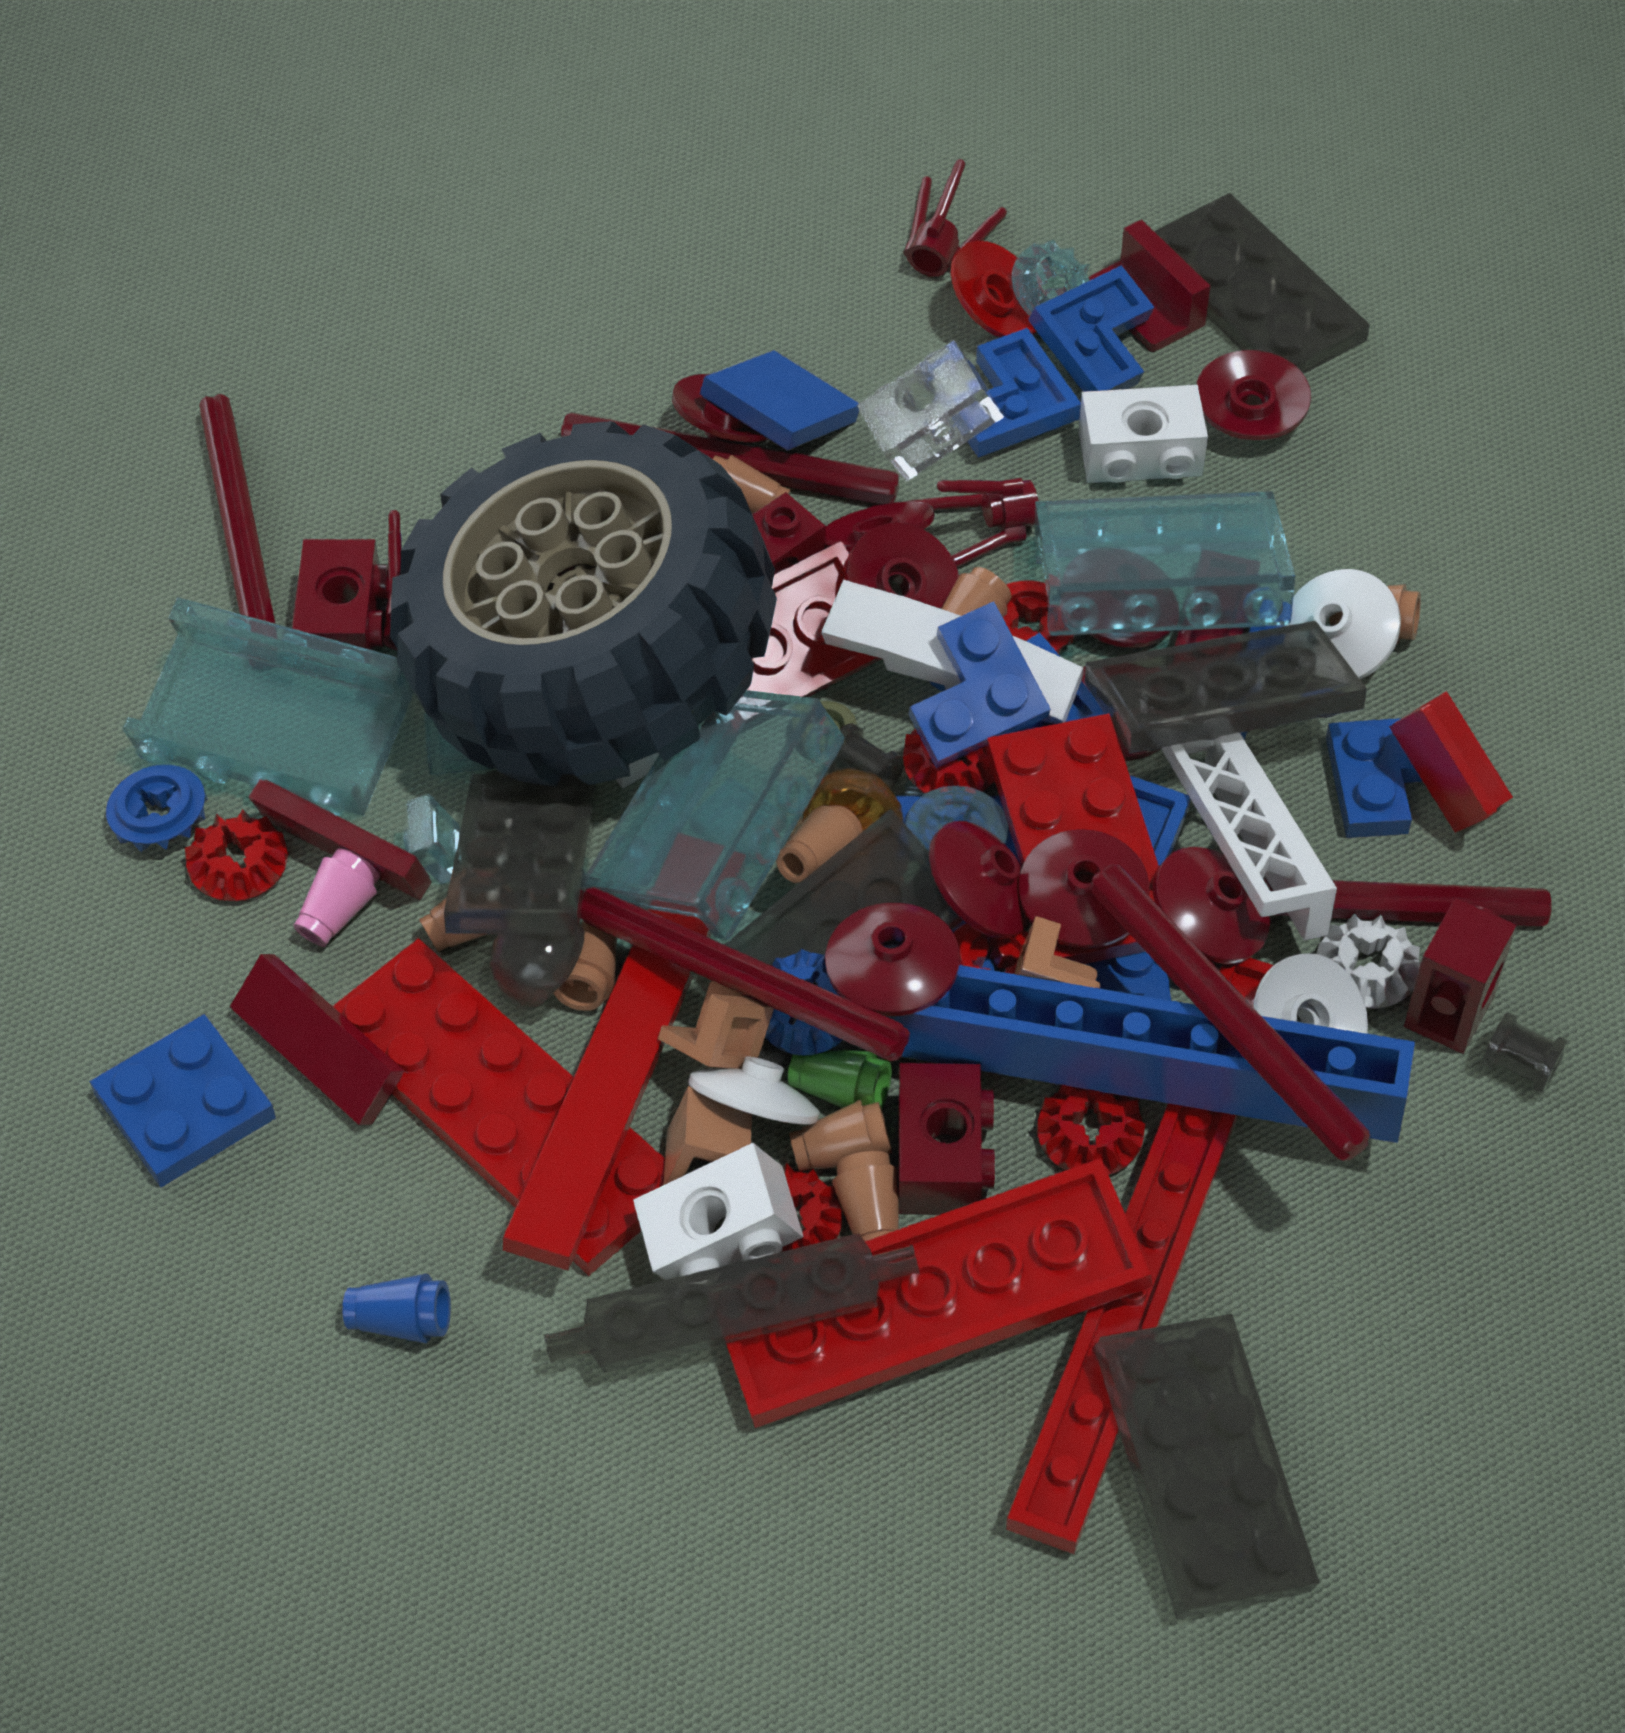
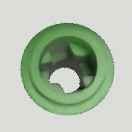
M827 1050L815 1055L793 1054L789 1065L788 1083L790 1087L801 1089L803 1092L840 1108L861 1100L863 1106L879 1102L882 1109L890 1089L891 1064L889 1061L878 1059L876 1054L869 1051Z

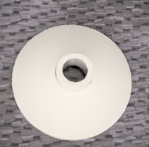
M1353 569L1330 571L1306 583L1293 596L1290 601L1289 619L1281 638L1286 657L1304 677L1325 685L1353 683L1375 672L1394 650L1401 627L1399 606L1390 589L1375 576ZM1337 612H1343V617L1337 625L1325 626L1330 616Z
M1306 953L1284 958L1267 971L1258 986L1254 999V1009L1261 1016L1297 1022L1298 1015L1301 1023L1361 1033L1368 1032L1366 1006L1358 986L1344 968L1327 957Z
M746 1056L742 1069L710 1068L691 1073L688 1084L700 1094L753 1115L805 1125L816 1123L819 1117L818 1109L806 1097L780 1081L784 1068L761 1058Z

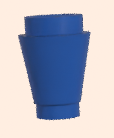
M427 1273L361 1287H349L344 1295L343 1320L347 1329H360V1331L428 1343L432 1336H444L449 1327L451 1299L448 1285L444 1280H432L431 1276Z

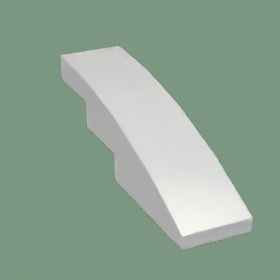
M843 580L822 629V635L826 644L883 658L888 671L943 684L946 690L961 683L936 635L938 626L956 619L960 615L904 596ZM1013 636L1051 708L1049 717L1041 721L1053 724L1066 722L1084 675L1083 667Z

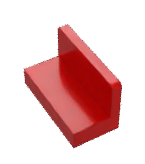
M1447 691L1389 726L1455 833L1492 816L1497 812L1496 808L1513 798Z

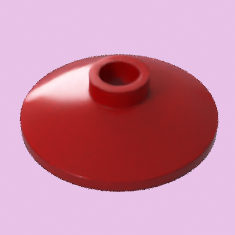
M972 241L960 248L952 259L951 280L956 296L968 315L984 330L998 338L1028 328L1031 334L1034 335L1037 331L1028 320L1034 307L1044 303L1039 285L1029 269L1013 253L989 241Z

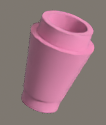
M338 848L331 858L324 857L300 910L299 917L293 925L294 929L310 942L326 947L330 939L377 894L374 885L380 878V874L368 861L349 850Z

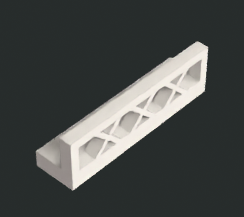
M1234 723L1163 736L1162 752L1260 916L1266 917L1287 912L1303 940L1327 936L1337 887ZM1207 750L1205 763L1190 759L1188 756L1190 753ZM1215 793L1219 800L1214 799L1212 794ZM1238 834H1240L1244 842H1241L1239 840V838L1237 837ZM1264 876L1267 878L1268 882L1270 883L1274 891L1271 892L1269 890L1268 886L1263 880Z

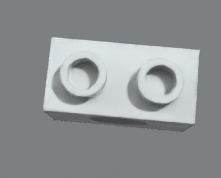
M1198 385L1082 392L1079 437L1087 483H1119L1131 480L1179 479L1203 476L1208 435Z
M754 1143L633 1200L652 1271L683 1293L707 1289L718 1283L723 1274L747 1263L769 1260L778 1255L783 1246L803 1237L783 1167ZM726 1216L723 1225L714 1232L717 1223Z

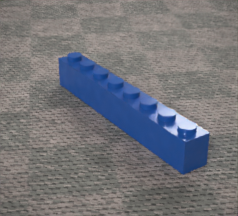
M959 965L958 975L953 986L940 1001L925 1010L910 1015L886 1016L901 1023L910 1032L909 1042L904 1048L901 1057L939 1064H980V1071L1308 1127L1194 1004ZM1262 1016L1369 1130V1138L1398 1143L1408 1093L1415 1047L1414 1041Z

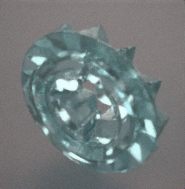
M1054 239L1041 245L1033 243L1019 255L1014 263L1012 286L1015 296L1021 307L1030 316L1034 307L1090 281L1087 275L1090 264H1080L1074 257V247L1061 249ZM1051 276L1053 278L1061 276L1066 280L1062 288L1056 287L1052 289L1050 287L1046 290L1042 288Z
M947 786L932 790L920 797L908 812L905 834L909 844L910 855H918L924 860L928 872L931 871L929 847L935 833L950 822H967L968 819L969 822L977 824L993 833L1005 844L1008 833L1005 814L994 799L970 787Z

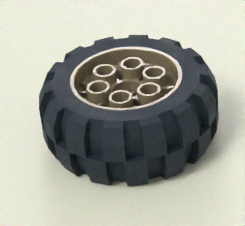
M613 421L573 424L571 435L546 441L543 435L538 433L503 448L504 459L481 473H478L471 467L440 493L442 509L432 520L419 519L401 549V575L392 578L390 638L398 649V666L443 739L468 759L492 770L496 768L498 772L518 781L556 787L562 774H574L575 777L587 785H593L630 776L629 764L655 753H659L663 762L701 739L698 725L714 711L726 716L729 714L752 683L754 663L751 658L765 657L777 597L772 589L775 568L742 489L722 465L678 436L644 424L634 435H629V433Z

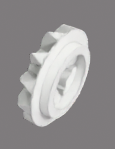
M1354 914L1343 925L1331 924L1328 935L1318 945V955L1338 963L1353 978L1362 994L1366 1008H1384L1394 1005L1406 998L1414 989L1420 967V947L1411 944L1407 938L1405 927L1395 930L1387 926L1382 915L1374 921H1361ZM1358 950L1366 955L1382 950L1380 967L1370 962L1364 967L1360 965L1354 970L1359 955Z

